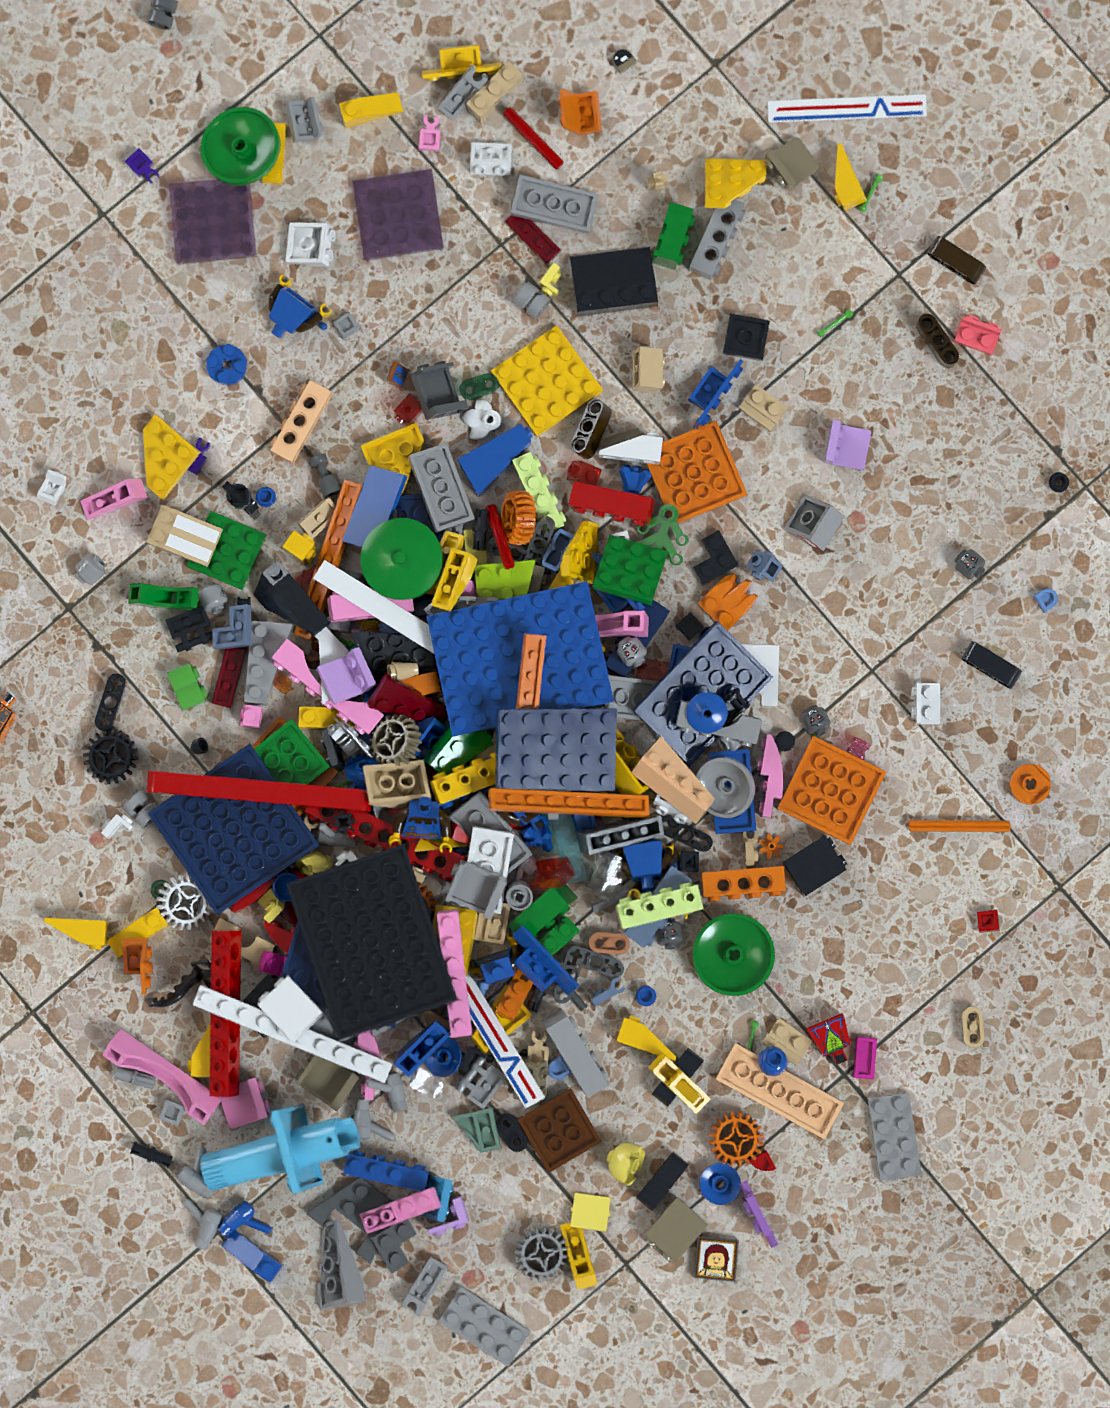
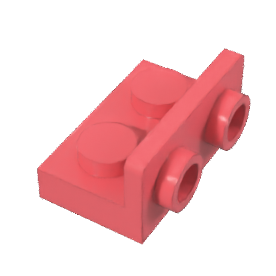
M963 316L954 343L992 356L1002 329L992 322H980L979 318L975 316Z

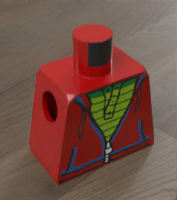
M843 1013L805 1028L823 1057L832 1054L836 1065L847 1061L843 1049L851 1046Z

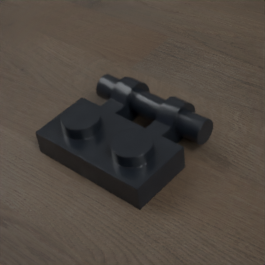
M203 606L165 620L172 639L180 637L182 643L175 645L177 652L184 650L187 652L192 650L194 646L205 645L210 640H213L212 631L209 633L204 631V628L211 626V623ZM198 631V637L188 640L187 634Z

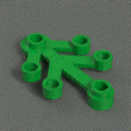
M671 504L663 505L659 509L658 516L651 519L650 525L645 524L647 526L645 532L641 530L640 526L637 527L639 533L648 534L652 527L661 523L658 532L640 542L637 541V543L648 546L655 543L654 547L658 549H663L664 546L673 565H680L683 562V557L677 553L667 534L669 526L676 536L675 540L678 545L685 546L689 542L688 536L683 534L677 522L679 517L678 509ZM669 510L672 512L671 518L666 517V512ZM681 536L685 537V542L683 544L679 542V538ZM676 555L680 558L678 563H675L673 561V558Z

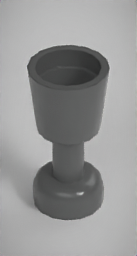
M322 453L309 459L310 465L317 467L321 475L319 484L323 498L340 493L341 487L333 474H328L325 467L327 462L326 454Z

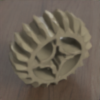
M387 715L386 720L381 719V724L375 726L376 731L371 732L373 738L369 740L373 744L369 747L373 752L371 756L376 759L378 764L395 763V765L399 766L400 762L409 764L411 758H416L415 752L420 751L417 748L422 743L418 739L422 736L418 731L419 727L415 724L414 720L405 715ZM402 727L405 733L400 732L399 728ZM387 750L392 753V756H388Z

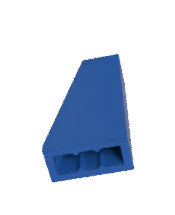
M522 423L458 458L459 465L478 497L512 465L513 459L518 458L532 444L531 438L533 435L528 427H523Z

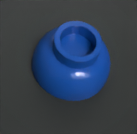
M289 872L276 876L272 883L274 896L283 902L292 901L286 884L299 880V878Z
M767 1047L761 1051L758 1057L760 1070L768 1076L782 1074L788 1064L785 1052L778 1047Z

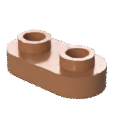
M597 932L590 937L589 947L596 953L622 955L628 951L630 942L623 934ZM597 939H601L603 941V945L601 947H597L595 945V941ZM622 941L623 947L617 948L615 943Z

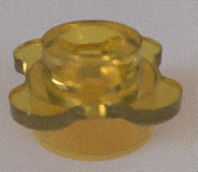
M378 619L360 620V630L380 632V628H378L380 621Z

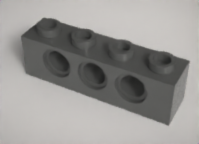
M649 813L647 818L633 817L578 831L577 836L580 852L591 855L664 836L661 816Z

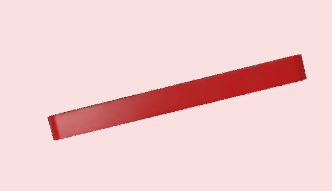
M148 771L146 792L363 812L371 811L367 790L160 771Z

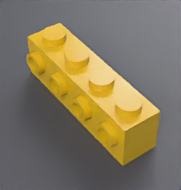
M496 752L490 754V759L483 760V757L471 761L472 765L465 768L463 764L452 768L453 773L445 775V772L434 775V780L429 781L436 802L440 805L495 784Z

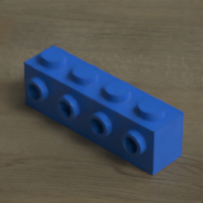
M353 1150V1153H349L347 1156L343 1174L416 1191H424L426 1189L430 1172L425 1170L426 1166L414 1164L413 1167L405 1166L406 1162L395 1159L393 1163L385 1161L386 1157L373 1155V1158L365 1156V1152Z

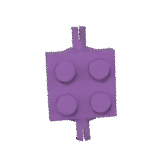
M747 1181L742 1182L739 1185L743 1190L746 1200L743 1205L749 1215L753 1214L755 1220L752 1223L757 1233H762L766 1237L771 1248L779 1245L773 1234L774 1232L771 1231L753 1195L754 1192H752Z

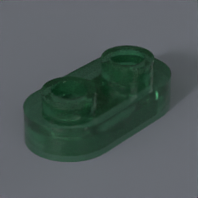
M492 373L482 374L464 380L460 384L459 392L463 399L468 401L495 393L498 390L499 381ZM487 381H490L493 383L492 387L487 388L485 386V383ZM469 387L473 388V393L471 394L466 393V389Z

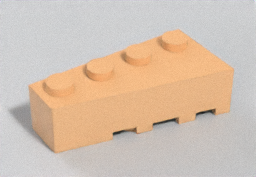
M662 737L646 752L632 771L634 776L695 824L715 800Z

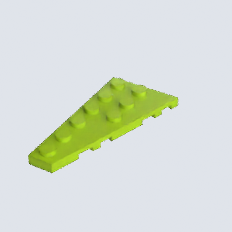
M536 559L514 561V568L509 570L504 568L503 562L476 565L477 597H497L499 600L528 594Z

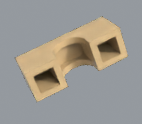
M508 61L466 103L467 110L482 123L495 110L496 104L506 94L510 95L523 82V74Z
M219 918L214 930H239L240 927ZM256 936L251 946L241 947V959L244 957L250 960L249 965L258 969L263 950L273 953L276 945Z

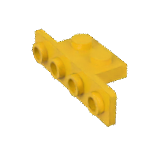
M479 44L439 49L441 69L421 72L422 79L427 81L438 80V77L444 76L447 79L458 78V75L464 74L471 64H474L476 69L473 76H477L478 72L496 74L502 68V63L481 64Z

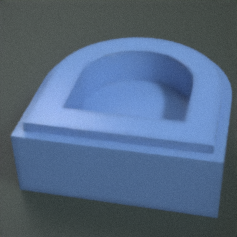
M1045 588L1033 595V598L1044 613L1053 608L1058 601L1057 593L1050 588Z
M562 1055L552 1060L548 1065V1074L553 1079L559 1080L572 1073Z

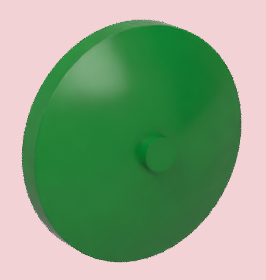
M250 107L232 108L216 116L206 127L200 145L202 161L210 174L220 182L234 186L248 185L263 178L274 167L280 153V135L272 120L263 112Z
M408 518L390 519L375 527L365 539L360 556L361 569L368 584L380 595L392 600H411L428 592L438 580L443 566L442 548L435 534L421 522Z
M731 913L712 919L700 930L693 945L692 958L698 977L708 988L726 996H741L755 991L768 979L775 962V948L770 934L761 923L749 916Z

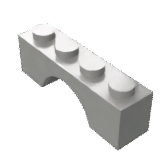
M681 700L675 724L680 726L679 730L691 732L693 728L686 716L689 702ZM740 714L733 723L723 725L718 731L713 733L699 732V735L711 737V734L719 735L720 740L731 742V739L740 740L739 744L751 746L752 743L757 744L762 719Z

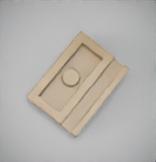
M755 384L738 409L771 432L788 410V407Z
M503 903L501 914L493 913L491 920L483 917V914L479 912L474 940L504 945L511 907L507 903Z
M778 1018L762 1043L768 1047L782 1049L788 1061L797 1066L813 1041Z

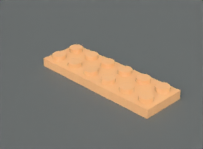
M735 1043L716 1080L825 1139L844 1103L787 1071L778 1076L764 1074L758 1065L759 1056Z

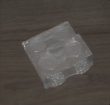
M610 850L599 852L587 886L593 889L592 893L599 895L600 898L611 901V898L615 899L622 887V880L616 876V873L621 869L622 858Z

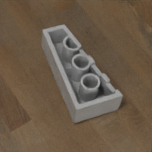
M252 621L251 646H249L244 699L246 704L267 706L279 671L272 664L274 660L271 658L285 640L290 639L294 629L293 624Z
M561 1008L541 1021L587 1098L609 1086L606 1081L609 1076L603 1067L598 1068L595 1062L599 1060L593 1050L590 1052L587 1050L585 1045L588 1042L582 1033L578 1035L576 1032L577 1024L572 1016L567 1017Z

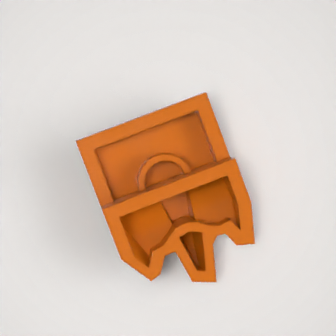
M735 574L725 576L698 602V605L727 631L748 612L758 597L754 593L750 595L747 593L752 581L745 579L737 584V576Z

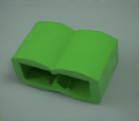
M189 663L167 672L183 711L206 702L205 697L208 694L204 685L200 686L197 678H200L196 666L192 667Z

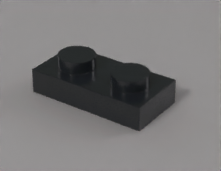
M327 728L322 729L323 737L321 742L327 750V762L330 767L341 772L344 770V766L346 767L341 748L328 734Z

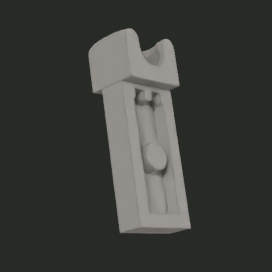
M474 64L469 66L460 80L438 105V109L453 121L466 106V103L488 80V76L485 73L478 78L473 76L476 71Z
M430 1256L401 1306L405 1308L410 1302L416 1303L415 1315L419 1316L448 1266Z

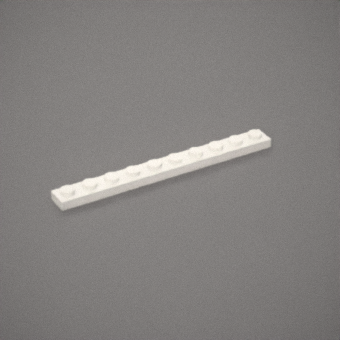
M200 985L192 1004L385 1083L392 1067V1063L309 1029L293 1043L263 1010Z

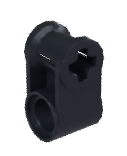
M734 688L723 698L728 711L727 720L724 725L729 724L750 707L749 701H745L740 694L739 688Z

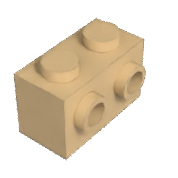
M639 347L633 351V391L656 393L663 388L665 384V376L663 375L665 357L663 349Z

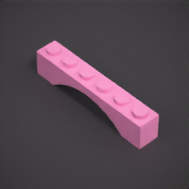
M622 611L613 614L595 615L600 637H648L649 617L645 611Z
M286 639L271 658L274 660L272 664L280 671H283V669L287 670L290 673L288 677L295 683L299 684V682H302L307 687L304 690L313 697L317 694L322 698L321 685L311 674L305 661L304 652L290 640ZM329 699L324 704L328 709L335 708L339 712L337 716L345 722L350 720L354 723L355 726L353 728L361 735L364 733L369 735L384 716L378 710L369 708L368 702L345 700L333 704L331 699Z
M458 909L438 911L437 918L441 952L458 1001L448 1004L451 1037L472 1035V1024L464 968Z
M122 1029L109 1042L102 1055L118 1067L141 1070L161 1080L179 1097L187 1114L203 1125L210 1119L222 1101L221 1097H209L208 1088Z

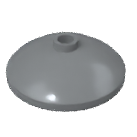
M718 757L705 763L698 771L696 777L715 798L707 812L720 818H732L742 814L749 808L755 795V784L751 773L741 762L728 757ZM726 781H729L732 786L728 787Z

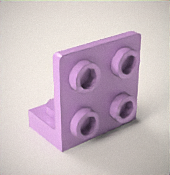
M833 420L824 463L864 470L871 431L841 425V421Z
M359 647L352 649L345 657L317 667L320 678L333 704L366 693L376 684Z
M462 1196L454 1198L452 1200L453 1203L450 1205L453 1216H458V1219L431 1227L427 1230L428 1234L433 1233L435 1237L446 1233V1228L453 1226V1229L456 1230L465 1227V1222L469 1221V1217Z

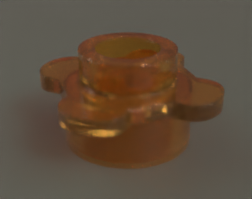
M286 676L275 678L274 686L283 694H287L295 689L292 686V681Z

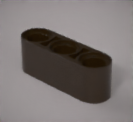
M937 236L927 251V255L973 285H976L987 268L981 261L941 236Z
M923 314L916 324L917 331L944 368L954 367L959 359L958 350L936 318L931 314ZM923 320L929 321L931 328H923L921 322ZM940 337L943 344L935 345L933 338ZM944 354H952L954 356V361H946L944 358Z
M592 399L588 403L571 442L572 451L583 459H590L594 456L612 415L611 408L600 399Z

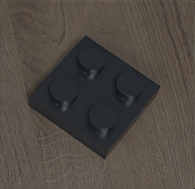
M730 313L723 354L763 361L770 320Z

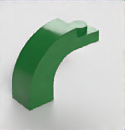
M145 583L130 584L128 604L160 609L192 610V608H197L199 588L163 587Z

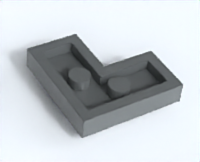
M408 1219L387 1226L370 1237L391 1274L409 1263L400 1247V1244L416 1235Z

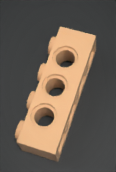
M311 380L308 384L304 383L299 392L301 397L298 402H293L289 410L291 414L288 420L286 418L283 420L279 428L281 430L279 436H275L270 443L271 453L292 465L295 463L332 397L330 390ZM307 400L315 401L314 407L310 409L305 408L304 403ZM303 417L305 423L302 426H296L294 424L296 418ZM287 435L295 436V441L291 444L285 443L284 439Z

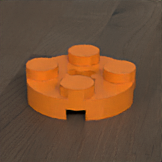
M1022 765L1011 775L1009 788L1013 797L1020 803L1026 805L1038 804L1050 792V776L1039 765ZM1027 779L1035 781L1033 784L1035 788L1033 790L1025 787Z

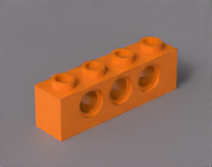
M784 866L701 873L703 898H708V901H720L722 896H728V900L741 899L740 895L747 894L749 898H759L761 893H769V897L781 896V892L786 891ZM760 877H767L770 884L767 888L759 886L758 880ZM744 878L748 880V889L742 890L738 887L739 879ZM720 880L728 882L729 888L727 891L723 892L718 889L717 883Z

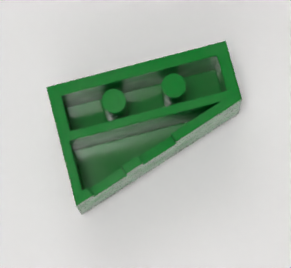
M670 202L661 234L658 238V244L653 254V264L676 270L677 265L681 266L684 257L681 250L683 246L687 247L690 237L687 234L688 227H693L696 217L692 215L693 208Z
M449 726L423 760L436 773L445 772V775L453 772L452 768L467 763L492 746L493 737L485 730L452 737L451 727Z
M562 879L548 889L508 926L514 933L521 926H524L537 939L541 936L539 931L544 927L546 929L550 928L556 922L554 918L559 914L561 917L571 909L569 906L578 897Z

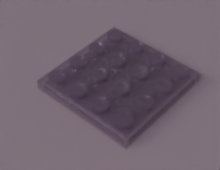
M432 169L352 181L364 261L444 249Z
M217 179L169 184L177 265L257 257L250 184L234 186L220 182Z

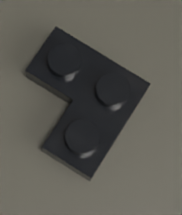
M719 530L701 539L710 558L694 566L693 569L702 585L739 566Z

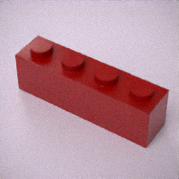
M574 481L568 505L575 513L585 514L586 511L593 513L592 516L597 518L609 516L616 522L624 523V520L632 521L631 524L643 527L644 524L650 525L655 501L651 497Z

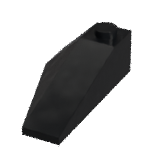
M278 560L262 572L253 595L267 611L279 615L280 618L292 622L297 627L314 636L330 624L329 620Z

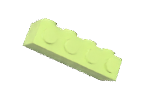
M531 452L513 459L512 464L524 490L529 492L535 501L537 519L539 520L543 516L552 518L555 521L553 534L559 529L563 530L564 522H566L562 510L558 512L555 506L558 501L554 493H549L547 486L550 484L546 475H541L538 469L541 467L537 456H532ZM547 524L543 525L544 534L547 530Z
M692 882L679 885L680 889L673 891L672 887L660 889V894L653 896L651 892L640 894V899L633 901L631 897L620 899V904L615 906L621 929L702 910L703 905L698 885L692 886Z

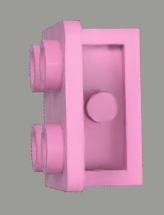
M257 1077L239 1083V1096L221 1097V1103L230 1128L234 1129L269 1117L271 1108L268 1100L264 1101L262 1093L265 1092L262 1080L258 1081Z

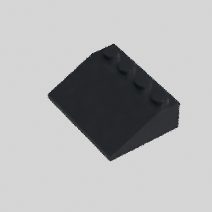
M650 247L570 257L578 317L658 307L657 288Z

